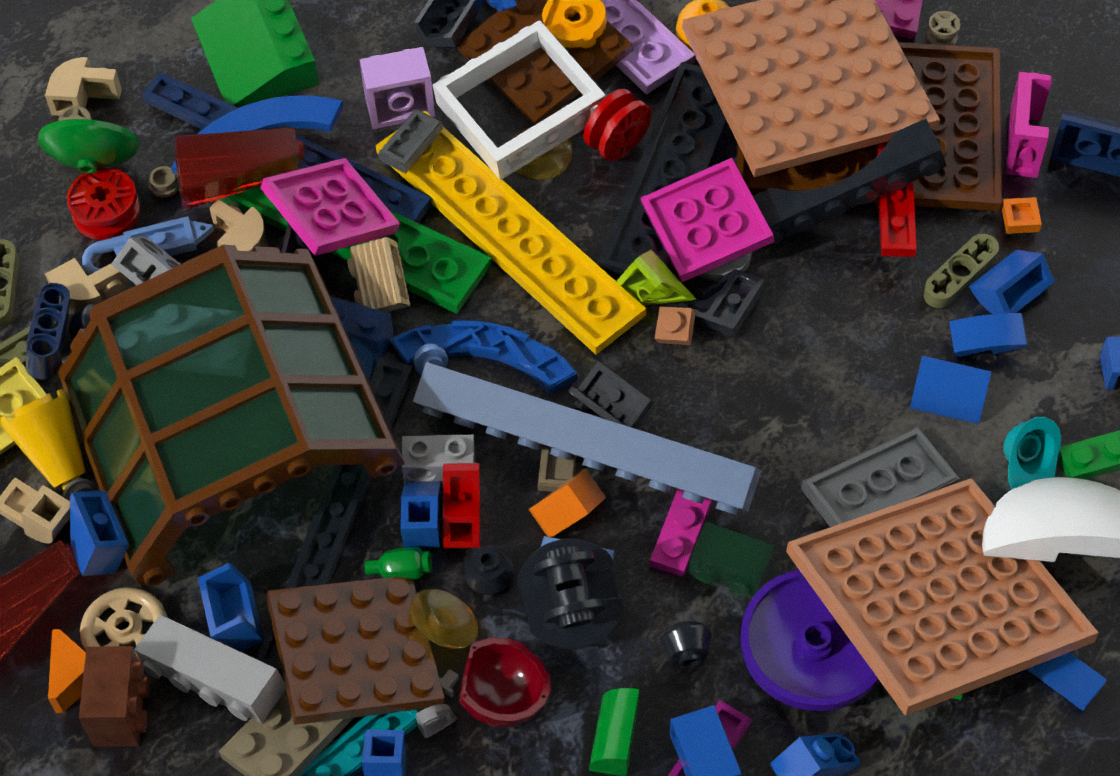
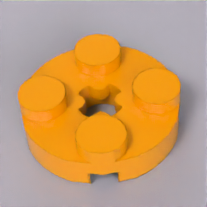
M548 0L543 9L542 19L544 26L562 46L590 48L595 44L596 39L603 33L606 27L607 13L601 0ZM575 13H580L581 19L571 22L567 19L568 17H573Z

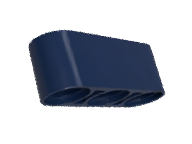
M45 284L38 293L26 344V371L31 377L36 379L51 378L55 375L59 364L69 320L70 291L63 284Z

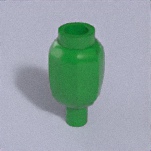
M415 546L391 549L386 551L379 560L365 561L366 575L381 574L383 578L402 577L418 580L425 573L432 572L430 551H422L421 548Z

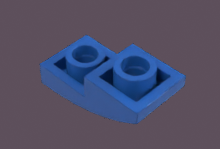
M1021 313L991 314L949 321L954 353L957 357L988 350L998 354L1028 347L1023 315Z

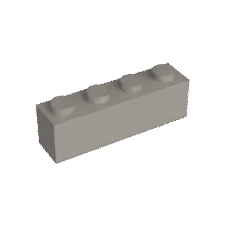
M162 615L158 616L134 649L140 660L143 661L144 671L150 676L159 679L162 675L168 678L179 690L188 693L191 689L197 692L208 704L217 707L220 703L228 707V710L234 716L244 721L251 718L263 724L286 690L285 682L276 668Z

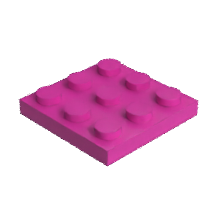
M346 158L263 178L261 190L315 256L395 234L398 231L399 221Z
M732 158L641 197L642 205L681 282L775 242L771 229Z

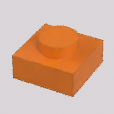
M1036 197L1003 199L1001 208L1006 234L1040 232L1042 223Z

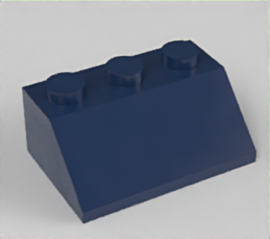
M1064 109L1050 159L1120 177V123Z
M302 287L293 290L282 312L326 314L317 292ZM331 296L370 382L379 358L384 359L390 346L389 339L394 337L391 314ZM279 326L274 351L279 364L314 375H353L332 327Z

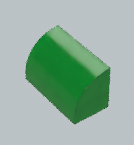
M618 688L603 694L589 771L627 776L639 709V689Z

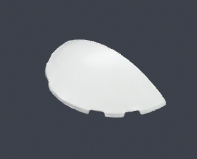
M1067 477L1038 479L1014 488L997 502L996 507L985 523L982 540L983 555L1055 562L1059 553L1120 558V490L1090 480Z

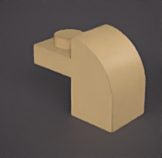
M81 57L66 61L54 70L49 79L45 97L51 114L60 116L69 107L79 106L86 108L88 97L119 100L122 88L115 69L91 68L88 58Z
M219 199L210 207L214 227L224 233L217 241L218 247L223 244L235 245L238 251H252L254 246L268 247L263 219L254 207H251L243 214L236 206H228ZM242 273V274H244L245 276L248 277L251 273Z
M73 258L45 273L48 283L63 284L70 291L69 314L74 315V313L88 304L100 303L130 288L126 276L111 264L87 276L77 260Z
M14 478L0 495V514L24 528L27 536L49 544L53 542L70 520V501L42 485L39 491H36L17 478Z

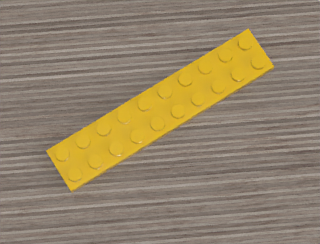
M423 111V113L431 116L428 112ZM444 127L406 174L392 167L417 191L431 197L433 206L483 252L491 257L495 263L595 355L646 316V308L505 181L499 180L486 164ZM394 133L376 145L377 154Z

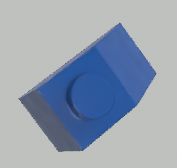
M106 491L72 492L70 496L71 550L82 576L115 574L128 549L129 543Z

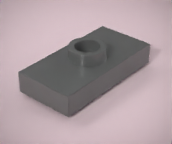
M415 109L378 152L379 160L406 174L443 130L442 122Z

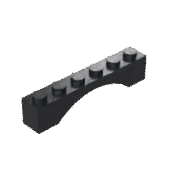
M925 118L896 131L887 146L872 162L843 181L823 188L805 191H786L769 188L754 195L753 198L774 235L775 242L769 245H776L788 236L810 230L815 224L829 218L839 217L851 208L860 204H868L878 196L892 190L902 189L908 183L923 176H931L947 165L936 137Z

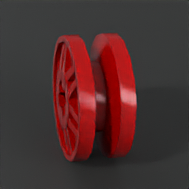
M627 89L614 91L599 103L589 117L583 134L584 142L594 150H599V154L609 162L622 159L644 137L652 118L651 108L641 100L637 101L636 96Z
M103 167L98 168L95 173H84L78 176L70 185L66 196L68 209L72 214L75 227L81 234L91 239L105 240L123 235V232L130 231L134 227L141 213L134 182L126 173L118 169Z

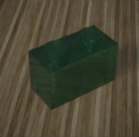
M705 522L690 557L689 574L694 575L696 579L703 583H716L727 587L736 595L754 597L764 584L773 561L775 546Z

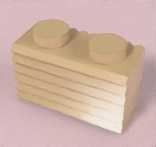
M383 237L369 243L350 247L351 258H348L347 263L351 276L353 278L356 277L358 290L354 292L356 304L386 313L409 307L411 303L406 288L397 242L388 237Z

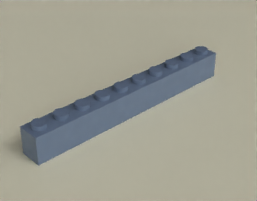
M428 362L425 364L413 402L424 406L422 413L441 419L443 413L455 416L453 423L474 429L475 423L487 426L485 433L502 439H506L507 433L519 437L517 444L538 450L539 444L552 447L551 455L570 461L573 454L584 458L582 465L603 471L604 465L617 469L615 476L636 482L637 476L650 479L649 487L669 493L671 487L684 490L682 498L703 504L704 498H708L718 502L716 509L737 515L738 509L749 511L762 471L735 460Z

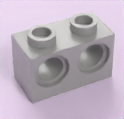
M146 235L130 237L111 263V265L136 285L181 265Z
M474 435L402 436V457L405 462L402 465L404 484L405 482L441 481V487H443V464L476 463Z

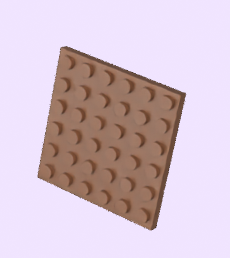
M758 0L683 19L682 29L754 177L890 141L896 131L925 118L931 129L938 128L940 119L875 0Z
M972 478L792 540L787 545V554L905 716L1092 644L1096 641L1099 633L1039 560L983 555V531L985 523L995 506Z

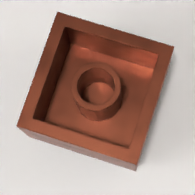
M132 646L87 647L79 719L94 747L139 746L140 733H145L147 729L146 710H143V700L150 695V677L144 674L143 661L138 660Z

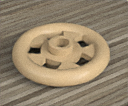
M124 587L108 591L94 600L84 613L80 626V638L83 648L86 651L87 647H100L96 636L103 632H106L107 637L111 641L105 646H121L133 642L137 646L145 635L141 634L143 630L142 622L154 623L159 615L168 618L165 608L155 596L142 589ZM129 602L142 605L138 614L131 610H125ZM109 607L116 611L108 618L107 622L99 618ZM120 623H129V626L126 629H117Z

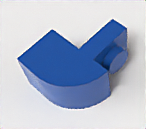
M365 730L362 758L364 776H406L404 730Z

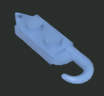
M187 216L123 232L124 235L91 244L84 251L82 265L90 274L102 269L93 265L94 257L112 251L117 256L130 237L146 235L170 256L197 250L196 245L214 231L213 225L191 221Z

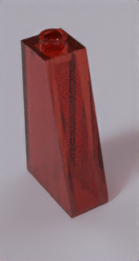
M280 128L175 136L174 156L182 210L191 209L261 186L263 178L298 170V160L304 159L302 140L296 141L295 129Z
M61 540L0 576V661L80 572L76 565L75 551L68 544L64 546Z

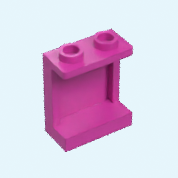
M1019 72L1009 111L1004 174L1038 177L1048 141L1049 127L1029 125V120H1042L1052 83V76Z

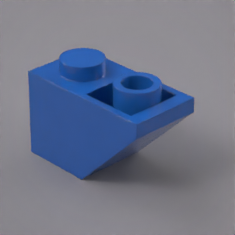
M441 481L405 482L401 496V534L404 547L440 548Z
M842 733L799 737L770 763L777 776H844L862 764L855 754L853 744Z

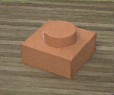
M659 307L655 340L658 343L691 345L696 312L692 308Z

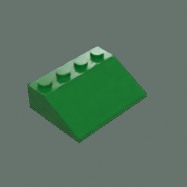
M216 0L191 18L224 102L241 108L258 101L282 97L319 85L315 59L289 0Z

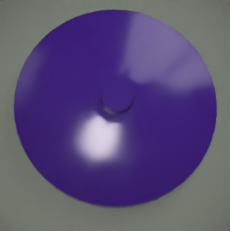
M800 570L787 572L770 580L751 599L744 613L740 642L742 656L753 679L773 698L786 705L803 710H836L862 699L880 681Z

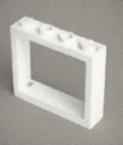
M540 20L531 26L524 27L516 35L496 44L491 50L469 60L461 68L441 77L436 83L432 84L437 105L499 180H502L585 129V125L592 112L606 98L604 92ZM542 47L583 96L497 148L456 98Z

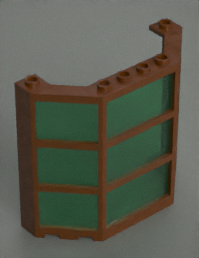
M223 244L94 305L89 313L91 319L86 329L78 331L70 345L72 352L68 359L61 360L56 368L100 491H106L129 543L124 557L130 574L143 588L158 585L164 582L166 577L176 573L174 566L166 556L186 528L199 526L210 517L224 510L235 509L243 501L258 494L269 493L277 485L289 479L302 477L319 465L363 464L372 479L378 476H387L393 473L397 467L405 464L319 268L308 249H296L294 254L280 253L276 247L254 246L252 251H238L235 245Z

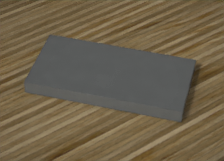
M917 427L802 481L801 490L829 527H833L956 484L960 478L920 428Z

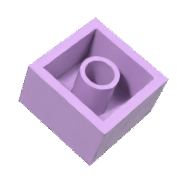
M423 47L359 59L365 100L372 129L402 124L415 109L421 112L426 111L432 117H435L431 75Z

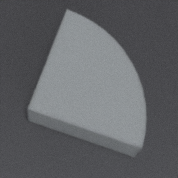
M446 704L433 705L416 713L418 728L425 738L431 737L457 720L451 708Z

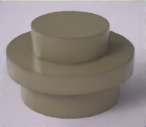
M167 166L155 168L148 179L150 192L160 198L174 195L181 186L180 179H178L176 174H173L172 168Z

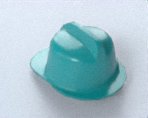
M1035 417L1027 422H1020L1019 425L1013 427L1004 440L1003 451L1005 458L1009 462L1008 482L1011 490L1034 480L1055 477L1057 458L1061 445V433L1053 420L1046 417Z

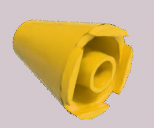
M64 389L57 390L58 398L53 399L50 393L12 411L14 413L13 420L8 422L5 416L0 418V425L53 488L61 486L64 491L70 482L81 478L80 475L86 473L68 398Z

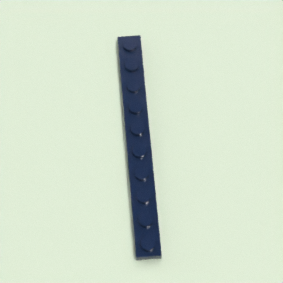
M161 72L142 93L145 103L201 129H204L227 113L238 109ZM280 127L269 129V133L245 141V143L301 169L345 158ZM347 159L389 210L419 223L431 207V197Z

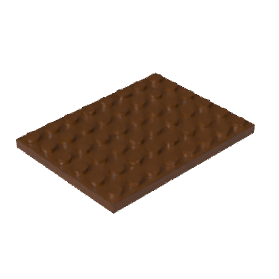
M898 42L940 119L938 128L932 129L947 165L931 176H923L913 181L914 206L1000 211L1002 204L1000 48ZM875 144L754 177L738 145L737 168L752 196L769 188L786 191H805L823 188L854 175L877 157V150ZM879 197L870 203L879 204Z

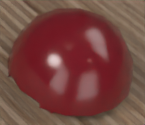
M494 637L474 642L471 645L462 678L459 701L474 719L492 727H514L529 721L544 707L551 690L550 674H547L541 660L527 649V645L508 638Z

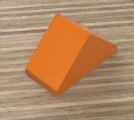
M584 469L529 508V511L547 537H553L588 515L606 497L587 469Z
M60 629L52 630L48 699L56 713H64L81 697L86 652Z

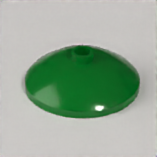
M69 119L56 121L44 126L38 134V144L48 156L82 173H95L98 168H113L134 157L139 149V140L134 133L119 125L98 120Z

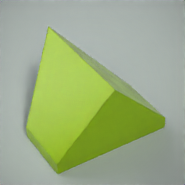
M652 249L634 260L616 281L643 306L697 300Z

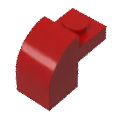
M479 463L443 464L444 548H480Z

